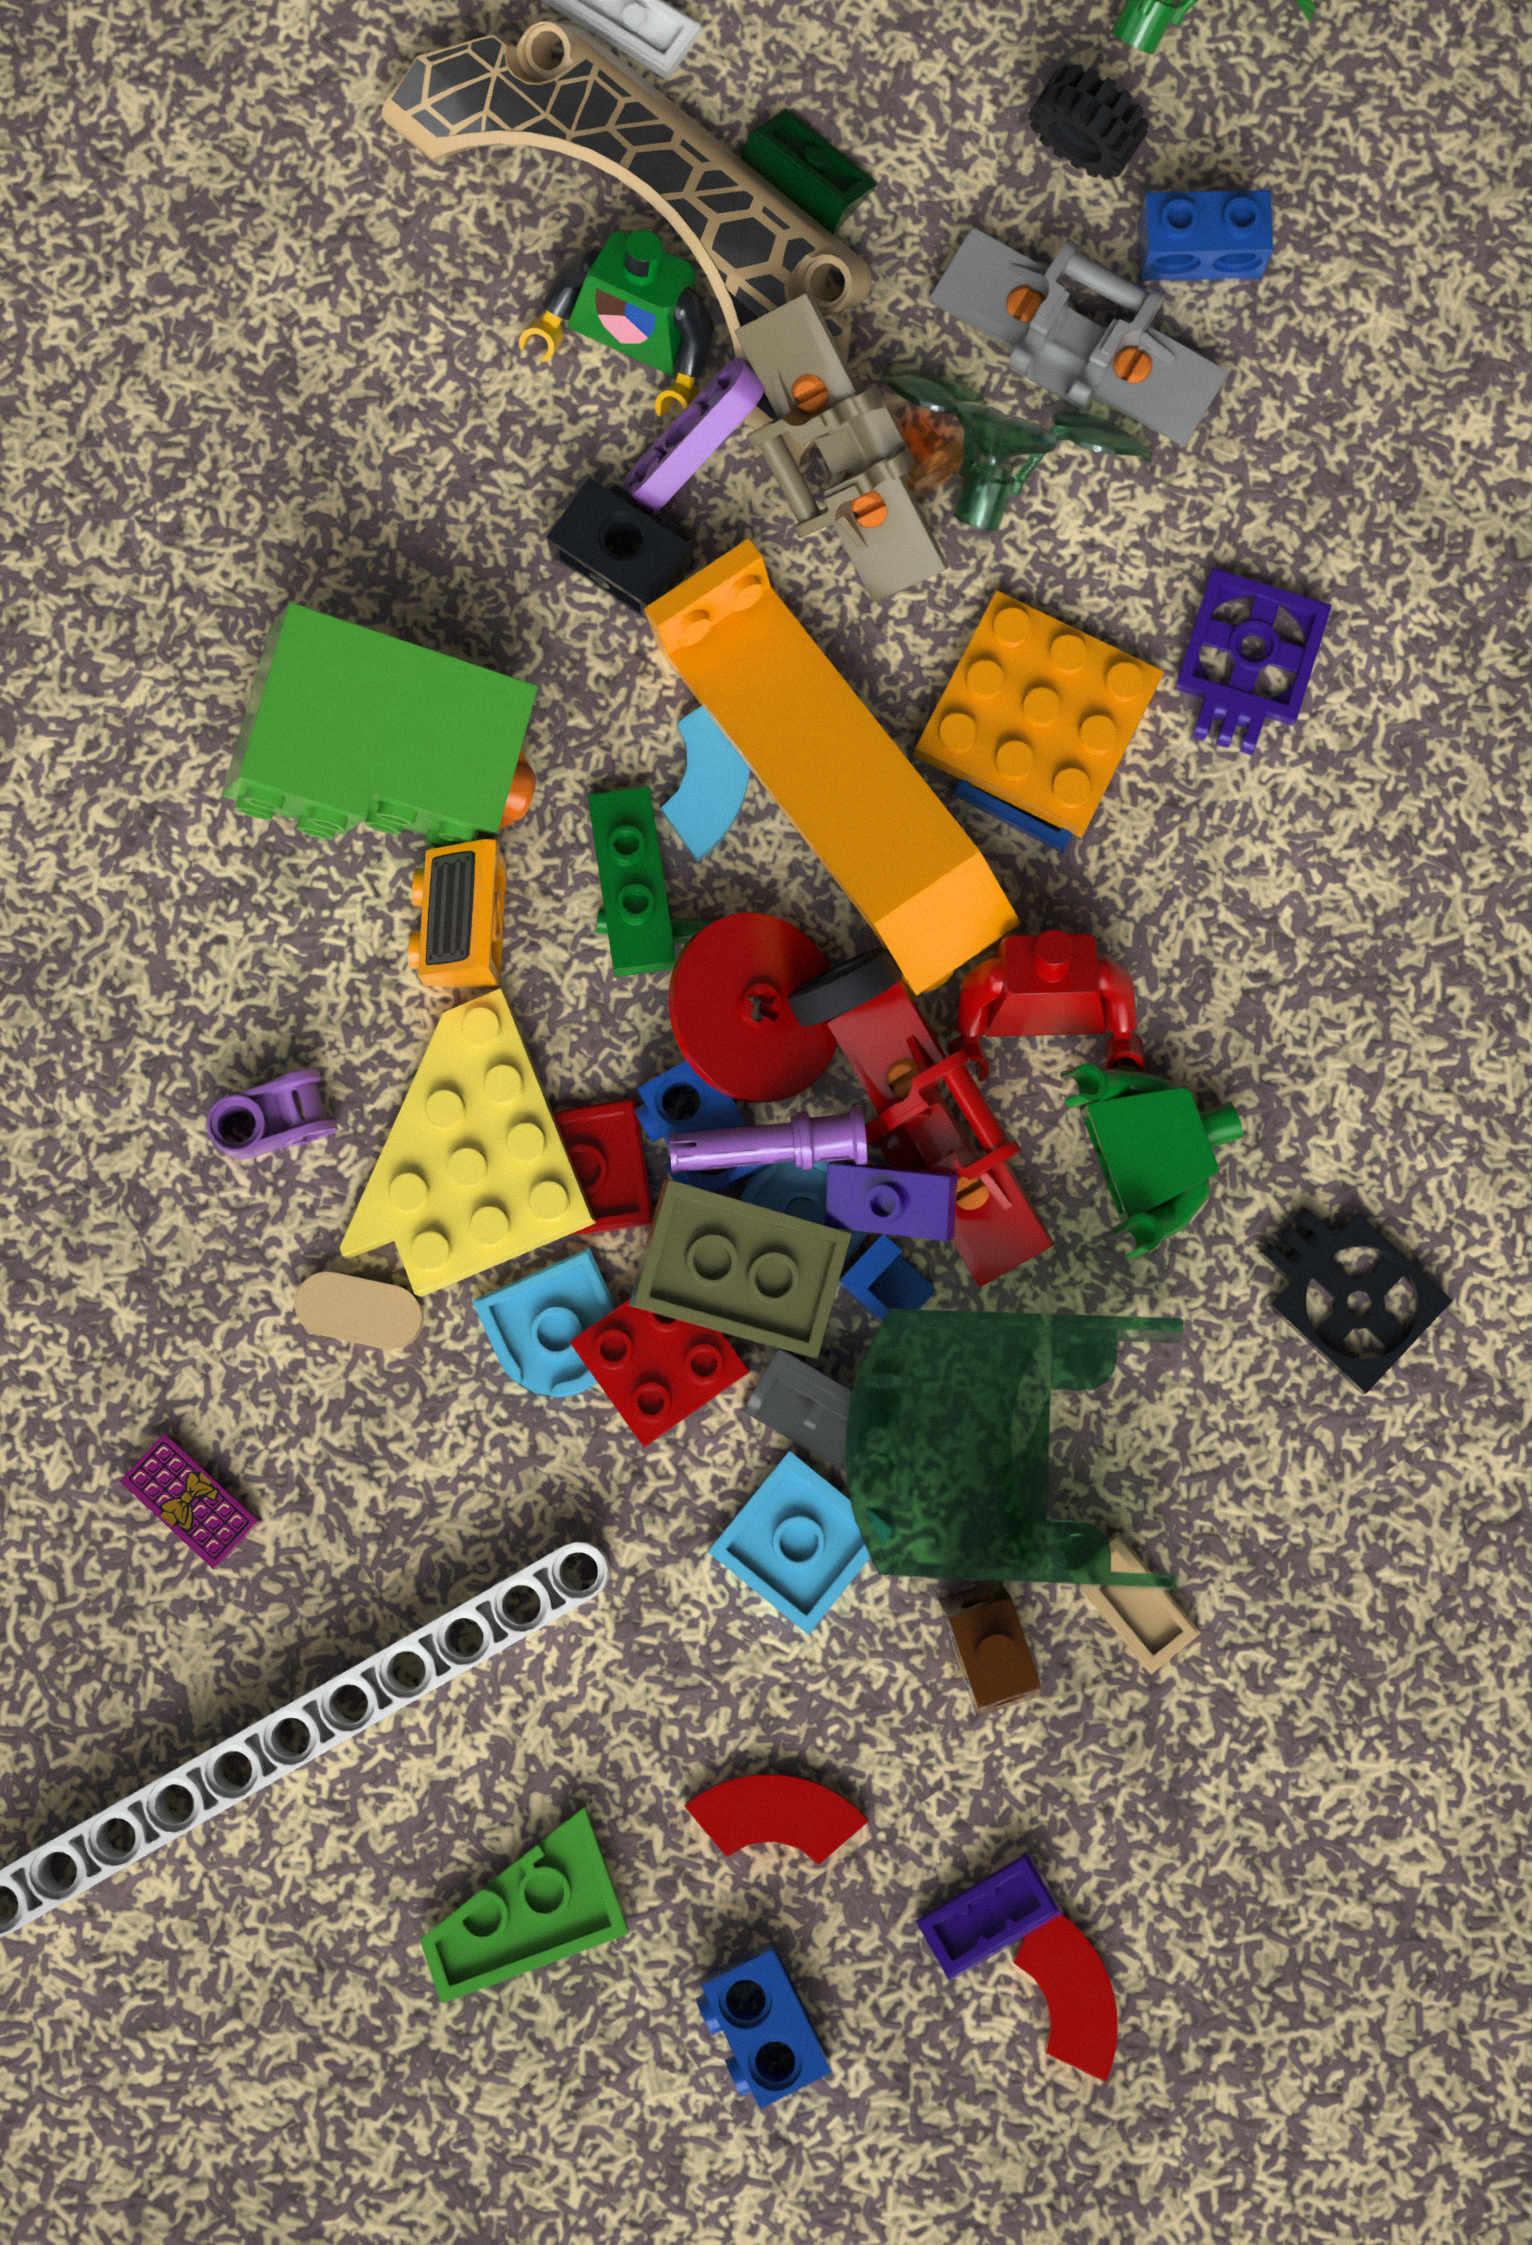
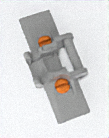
M972 227L929 297L928 302L1007 346V352L1012 354L1009 361L1011 370L1081 410L1085 411L1092 400L1101 406L1107 403L1185 447L1229 372L1149 326L1164 300L1165 293L1156 288L1151 293L1077 252L1079 245L1069 239L1063 244L1050 267L1046 268ZM1064 275L1071 277L1136 314L1133 322L1127 323L1122 319L1117 320L1113 318L1108 328H1103L1073 311L1071 307L1067 306L1070 293L1062 286Z

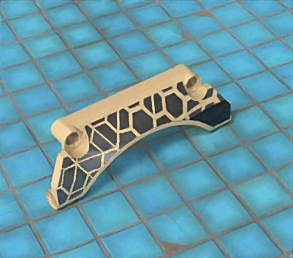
M540 21L527 29L517 46L503 35L493 34L419 55L402 81L398 83L387 97L382 109V119L432 161L481 146L501 144L529 145L558 151L586 161L615 176L639 193L668 220L689 246L706 273L721 305L732 338L736 358H742L751 366L734 332L736 329L810 291L847 364L852 325L840 315L844 309L860 305L869 294L872 276L866 262L588 33L585 28L574 23ZM559 36L564 45V57L557 66L551 56V47L554 40ZM833 265L842 271L845 278V288L839 298L833 296L827 286V274ZM765 392L753 410L744 418L747 425L753 430L778 418ZM782 433L781 435L797 466H804L811 459L807 453L814 445L817 446L816 442L814 443L812 440L799 446L797 441H793L790 433Z

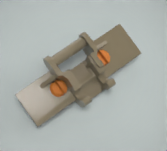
M808 291L736 329L734 332L756 376L764 386V392L778 417L746 436L752 447L759 446L798 523L793 527L798 537L802 538L833 524L873 602L949 568L906 483L911 479L908 471L912 469L916 462L876 382L864 387L859 375L853 378L811 292ZM782 433H790L793 441H797L799 446L812 440L814 443L816 442L835 482L823 492L826 497L824 499L827 505L826 508L819 509L781 435Z

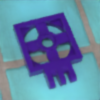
M1213 568L1207 581L1174 687L1175 690L1204 698L1192 737L1204 741L1209 734L1212 718L1223 721L1216 745L1228 748L1235 727L1240 726L1246 728V732L1241 739L1240 752L1252 756L1265 718L1293 726L1300 712L1332 605ZM1240 598H1255L1248 621L1241 623L1237 627L1210 619L1211 614L1227 602ZM1279 606L1285 609L1299 625L1304 638L1305 648L1279 640L1276 631L1273 629ZM1248 636L1259 637L1265 645L1263 655L1258 658L1246 656L1241 649L1242 640ZM1202 645L1229 653L1231 660L1235 664L1228 687L1211 682L1204 672L1199 658ZM1268 666L1297 674L1294 683L1286 691L1275 697L1266 699L1252 694L1259 671Z

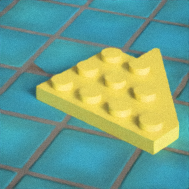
M501 988L442 1013L339 1247L342 1256L351 1259L395 1241L414 1294L419 1297L596 1223L507 994Z

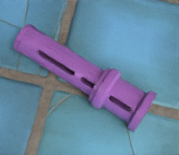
M861 1106L851 1107L849 1114L810 1117L806 1111L797 1112L796 1116H790V1123L685 1133L668 1132L672 1175L678 1174V1172L793 1161L795 1168L801 1167L802 1170H812L814 1163L848 1159H854L857 1165L867 1164L866 1131Z

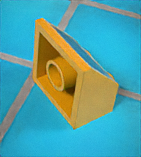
M482 839L426 850L425 869H414L412 901L413 906L422 907L421 931L411 930L408 962L409 968L418 969V977L424 986L479 989L500 988L507 864L497 840Z

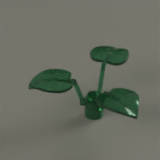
M917 371L883 374L880 376L878 385L887 384L901 397L919 407L940 413L955 414L964 428L963 462L958 473L964 477L952 514L959 521L978 529L996 531L1000 528L1010 496H1020L1025 481L1046 453L1056 449L1058 441L1071 440L1079 447L1100 453L1140 456L1147 463H1150L1153 457V452L1139 443L1125 429L1093 414L1078 411H1056L1051 419V422L1056 426L1051 427L1047 431L1030 420L1005 415L1002 411L988 406L984 398L975 390L960 381L940 374ZM975 444H976V446L979 448V450L982 452V455H979V456H978L976 463H975ZM1031 454L1015 477L1011 476L1014 467L1005 460L1014 456Z

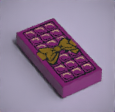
M164 1433L119 1481L212 1569H217L261 1522L252 1511L167 1433Z

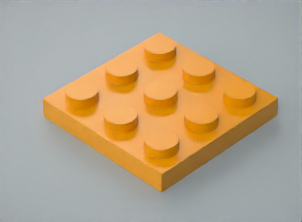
M996 590L915 747L913 757L956 778L964 779L970 782L971 785L1059 828H1064L1082 839L1165 671Z

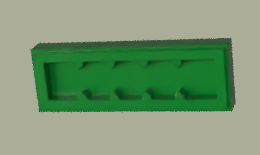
M650 786L589 794L587 797L614 978L671 970L676 962V953Z

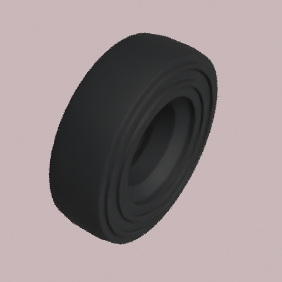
M883 947L875 948L845 960L812 977L795 988L787 996V999L799 1024L802 1027L811 1026L839 1016L875 998L895 985L902 978V974L888 949Z

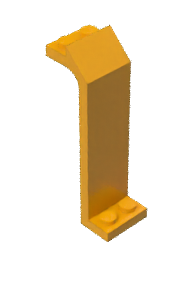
M749 538L644 608L655 641L663 656L852 901L877 936L882 947L888 949L902 974L901 979L912 997L915 994L917 996L922 992L928 993L939 988L952 976L955 969L974 956L981 957L993 951L1007 933L1022 924L980 850L772 589L763 556Z

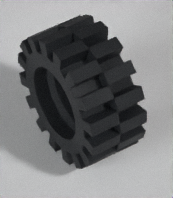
M1065 64L1054 72L1030 108L1031 110L1028 113V119L1032 120L1030 126L1033 132L1042 134L1039 141L1045 147L1052 146L1055 149L1053 152L1055 156L1060 159L1063 157L1071 161L1070 165L1077 169L1080 166L1084 167L1088 176L1097 178L1100 173L1103 179H1111L1113 175L1117 178L1148 133L1146 129L1149 126L1148 119L1142 117L1144 111L1140 105L1130 104L1133 96L1128 91L1119 92L1114 88L1117 82L1107 77L1103 81L1099 79L1098 71L1092 68H1088L1086 73H1084L1081 65L1072 64L1069 68Z

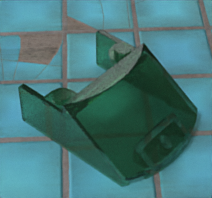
M890 1309L882 1320L883 1324L859 1366L850 1399L845 1438L846 1475L852 1512L872 1563L879 1575L1043 1587L1059 1586L1177 1592V1575L1111 1572L1110 1544L1103 1532L1093 1524L1082 1521L1048 1520L1052 1390L1084 1392L1096 1390L1106 1384L1115 1371L1117 1341L1183 1343L1182 1318Z

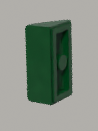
M786 108L751 132L740 157L833 235L878 184Z

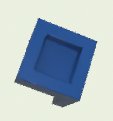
M882 1234L839 1280L838 1286L894 1337L934 1294L935 1288L900 1256L902 1250L885 1234Z

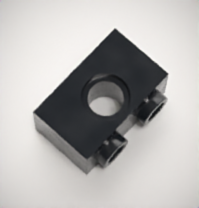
M589 477L546 537L550 556L648 621L644 608L681 584L693 567V546L688 543L690 537L673 521L660 517L656 522L638 510L636 500L622 487L609 483L605 488ZM623 536L635 538L641 543L638 551L627 557L616 556L608 548L615 539Z

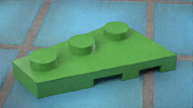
M585 1805L422 1936L420 1943L441 2004L629 1934L630 1930L587 1806Z

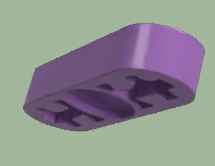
M736 358L726 364L631 468L623 482L622 488L630 493L636 500L638 508L645 514L650 515L661 509L757 405L765 388L756 376L752 366L742 358Z

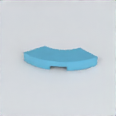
M700 706L677 722V728L687 748V769L678 791L661 807L662 814L697 863L707 856L732 828L744 803L750 776V768L714 723L703 706Z

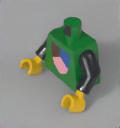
M637 230L630 233V235L622 231H614L604 247L590 245L567 258L542 303V306L546 309L544 315L534 318L520 336V349L523 350L533 334H539L548 343V351L543 356L541 362L548 361L563 341L564 334L560 325L562 319L569 320L568 328L672 377L675 372H678L676 381L657 396L655 411L659 417L665 415L670 409L673 397L679 400L684 411L700 393L694 381L695 378H701L703 375L714 334V320L700 294L696 291L695 269L689 262L663 251L660 238L647 230Z

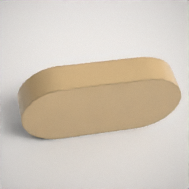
M325 1271L308 1277L300 1285L295 1296V1312L300 1323L307 1330L321 1336L385 1350H397L411 1344L418 1337L423 1326L424 1315L419 1300L410 1291L391 1284Z

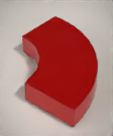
M756 1773L731 1778L702 1791L684 1805L726 1857L750 1844L777 1842L800 1849L820 1865L869 1822L855 1805L829 1787L807 1778L784 1774Z
M1061 1914L1023 1937L1017 1946L1012 1961L1035 1979L1046 1998L1050 2025L1044 2047L1045 2053L1107 2082L1114 2061L1118 2036L1115 1995L1107 1971L1094 1947L1080 1929L1066 1916Z

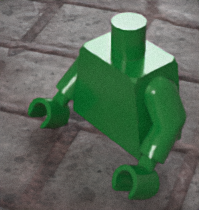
M1084 1063L1060 1073V1078L1071 1077L1075 1079L1079 1086V1095L1065 1099V1104L1067 1107L1074 1108L1092 1101H1098L1086 1105L1081 1111V1115L1121 1221L1112 1229V1232L1116 1235L1124 1230L1133 1235L1136 1241V1249L1127 1254L1126 1257L1129 1260H1135L1157 1247L1161 1241L1183 1230L1210 1196L1209 1178L1219 1172V1166L1212 1148L1243 1138L1242 1125L1237 1111L1231 1102L1198 1112L1190 1089L1188 1087L1174 1088L1173 1084L1166 1077L1126 1068L1099 1069L1094 1064Z

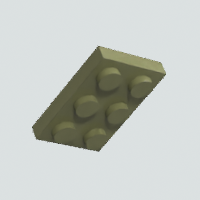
M664 1180L628 1306L818 1359L852 1234L676 1181Z

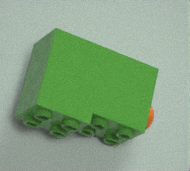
M289 602L269 628L221 796L236 801L234 809L242 814L262 820H272L274 813L297 820V830L327 840H333L335 833L346 834L363 820H365L364 824L366 826L388 834L401 835L403 828L426 835L425 844L432 848L489 839L497 834L499 830L522 819L527 813L533 798L536 776L527 762L521 747L538 686Z

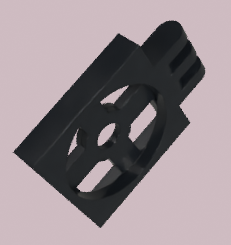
M1300 1206L1292 1216L1302 1228L1310 1233L1308 1237L1304 1240L1291 1227L1284 1224L1275 1235L1293 1251L1292 1254L1286 1258L1278 1248L1268 1242L1258 1251L1259 1255L1289 1282L1268 1306L1361 1394H1367L1453 1300L1359 1213L1354 1214L1335 1234L1309 1209ZM1349 1248L1372 1249L1383 1258L1364 1279H1351L1331 1260L1338 1251ZM1402 1277L1412 1285L1416 1302L1414 1320L1406 1329L1384 1309V1296ZM1311 1279L1317 1282L1334 1298L1332 1304L1334 1307L1333 1312L1316 1331L1311 1326L1306 1307L1307 1289ZM1355 1291L1366 1293L1371 1300V1308L1364 1316L1352 1314L1347 1307V1299ZM1364 1328L1387 1348L1381 1356L1369 1359L1351 1358L1335 1350L1353 1329L1359 1330Z

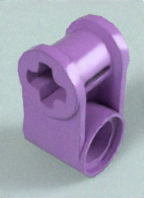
M317 1068L288 1073L269 1081L265 1085L226 1096L217 1101L210 1109L206 1121L207 1131L213 1143L229 1157L239 1160L252 1159L285 1147L300 1146L332 1135L338 1130L334 1119H328L317 1086V1083L321 1081V1075ZM298 1096L300 1097L306 1117L304 1120L302 1119L296 1101V1098ZM237 1113L253 1115L256 1127L248 1140L242 1143L226 1141L224 1127L230 1117Z

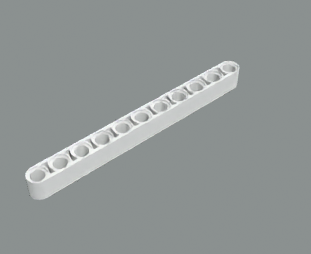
M578 1541L559 1548L0 1870V1886H6L15 1893L18 1900V1911L14 1918H5L0 1915V1937L16 1931L597 1596L605 1589L610 1579L611 1566L607 1555L600 1547L590 1542ZM575 1552H583L590 1555L598 1567V1577L595 1583L585 1590H578L569 1586L563 1576V1565L566 1559ZM517 1585H527L533 1588L539 1595L541 1601L540 1612L533 1621L520 1622L508 1613L506 1606L507 1596ZM460 1618H469L477 1622L482 1629L483 1644L475 1654H462L451 1644L450 1630L453 1624ZM403 1651L414 1652L424 1661L426 1674L423 1682L418 1687H406L395 1678L393 1672L394 1661ZM346 1684L361 1688L367 1696L368 1710L360 1720H350L344 1717L338 1710L336 1704L337 1694L340 1688ZM287 1718H297L303 1721L309 1729L310 1743L302 1753H293L287 1750L281 1743L279 1736L280 1727ZM229 1751H238L250 1760L252 1776L245 1786L234 1785L224 1776L222 1770L223 1760ZM172 1784L181 1785L192 1794L194 1808L188 1819H180L173 1816L166 1807V1792ZM122 1818L128 1821L134 1828L136 1838L130 1852H122L114 1848L110 1843L108 1827L112 1819ZM55 1852H64L75 1861L77 1876L72 1885H64L52 1876L50 1863Z

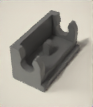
M780 1348L743 1410L744 1413L852 1477L859 1471L891 1416L890 1413Z

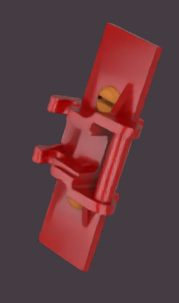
M902 979L875 998L837 1016L827 1023L880 1115L878 1118L865 1124L867 1146H879L892 1167L957 1173L955 1234L951 1240L979 1288L1055 1245L1007 1162L1022 1151L1016 1139L1010 1142L965 1065L970 1062L965 1051L960 1050L949 1057L945 1055ZM944 1080L984 1148L987 1154L985 1157L977 1158L958 1122L954 1119L938 1091L941 1081Z

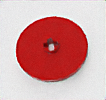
M744 912L725 916L707 924L694 934L683 947L673 967L668 991V1008L676 1042L695 1073L704 1082L723 1095L735 1100L756 1104L781 1101L793 1097L810 1087L826 1070L837 1048L838 1042L827 1025L834 1018L819 1024L802 1027L789 1006L787 996L802 983L830 968L823 954L798 928L778 917L763 913ZM758 996L761 1000L758 1011L763 1017L754 1020L750 1015L754 1005L749 998Z

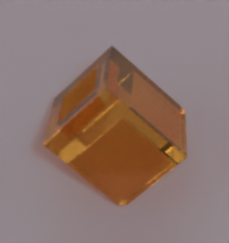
M924 417L901 433L916 462L912 469L908 471L911 479L906 483L917 503L960 472L964 448L956 439L945 445Z

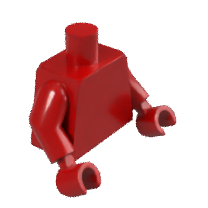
M1052 929L1045 931L1041 935H1011L1002 939L993 957L972 968L965 974L962 980L956 1031L961 1033V1036L949 1043L947 1057L960 1050H964L970 1061H975L976 1075L978 1081L981 1082L987 1078L989 1073L988 1060L980 1040L982 1035H985V1037L1105 1034L1107 1029L1113 1032V1035L1106 1042V1069L1115 1068V1061L1117 1059L1130 1057L1137 1062V1071L1143 1072V1042L1137 1034L1132 1033V1030L1138 1026L1132 976L1124 966L1111 956L1098 954L1096 937L1091 934H1067L1061 930Z

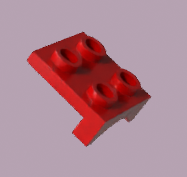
M628 1299L569 1343L645 1448L724 1390L732 1387L750 1374V1372L721 1332L628 1306L630 1301Z

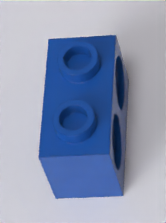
M1271 190L1146 193L1137 222L1140 281L1262 278L1273 252Z
M687 1061L637 1088L643 1105L634 1109V1112L652 1143L663 1137L669 1147L668 1132L685 1133L748 1127L732 1098L723 1095L704 1082ZM678 1089L690 1090L700 1100V1106L696 1114L686 1120L673 1119L663 1109L667 1096ZM671 1162L665 1164L673 1181L721 1195L753 1177L756 1172L767 1167L768 1164L729 1167L725 1172L716 1176L706 1175L700 1170L678 1172V1174L672 1175Z
M773 1940L702 1975L701 1987L705 1994L697 1997L696 2002L710 2033L715 2035L723 2031L734 2055L726 2058L725 2063L741 2097L752 2092L759 2108L762 2109L832 2073L831 2060ZM752 1980L758 1983L765 1993L762 2004L755 2010L748 2012L734 2008L728 2001L727 1992L735 1982ZM779 2041L791 2048L794 2053V2059L787 2069L780 2072H770L760 2066L756 2055L759 2049L768 2042Z

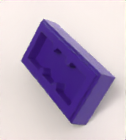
M845 1161L828 1163L825 1226L837 1229L948 1241L954 1238L957 1173L874 1164L857 1165L855 1162Z
M1025 1853L917 1919L916 1923L947 1979L954 1980L1063 1914L1064 1911L1032 1855Z

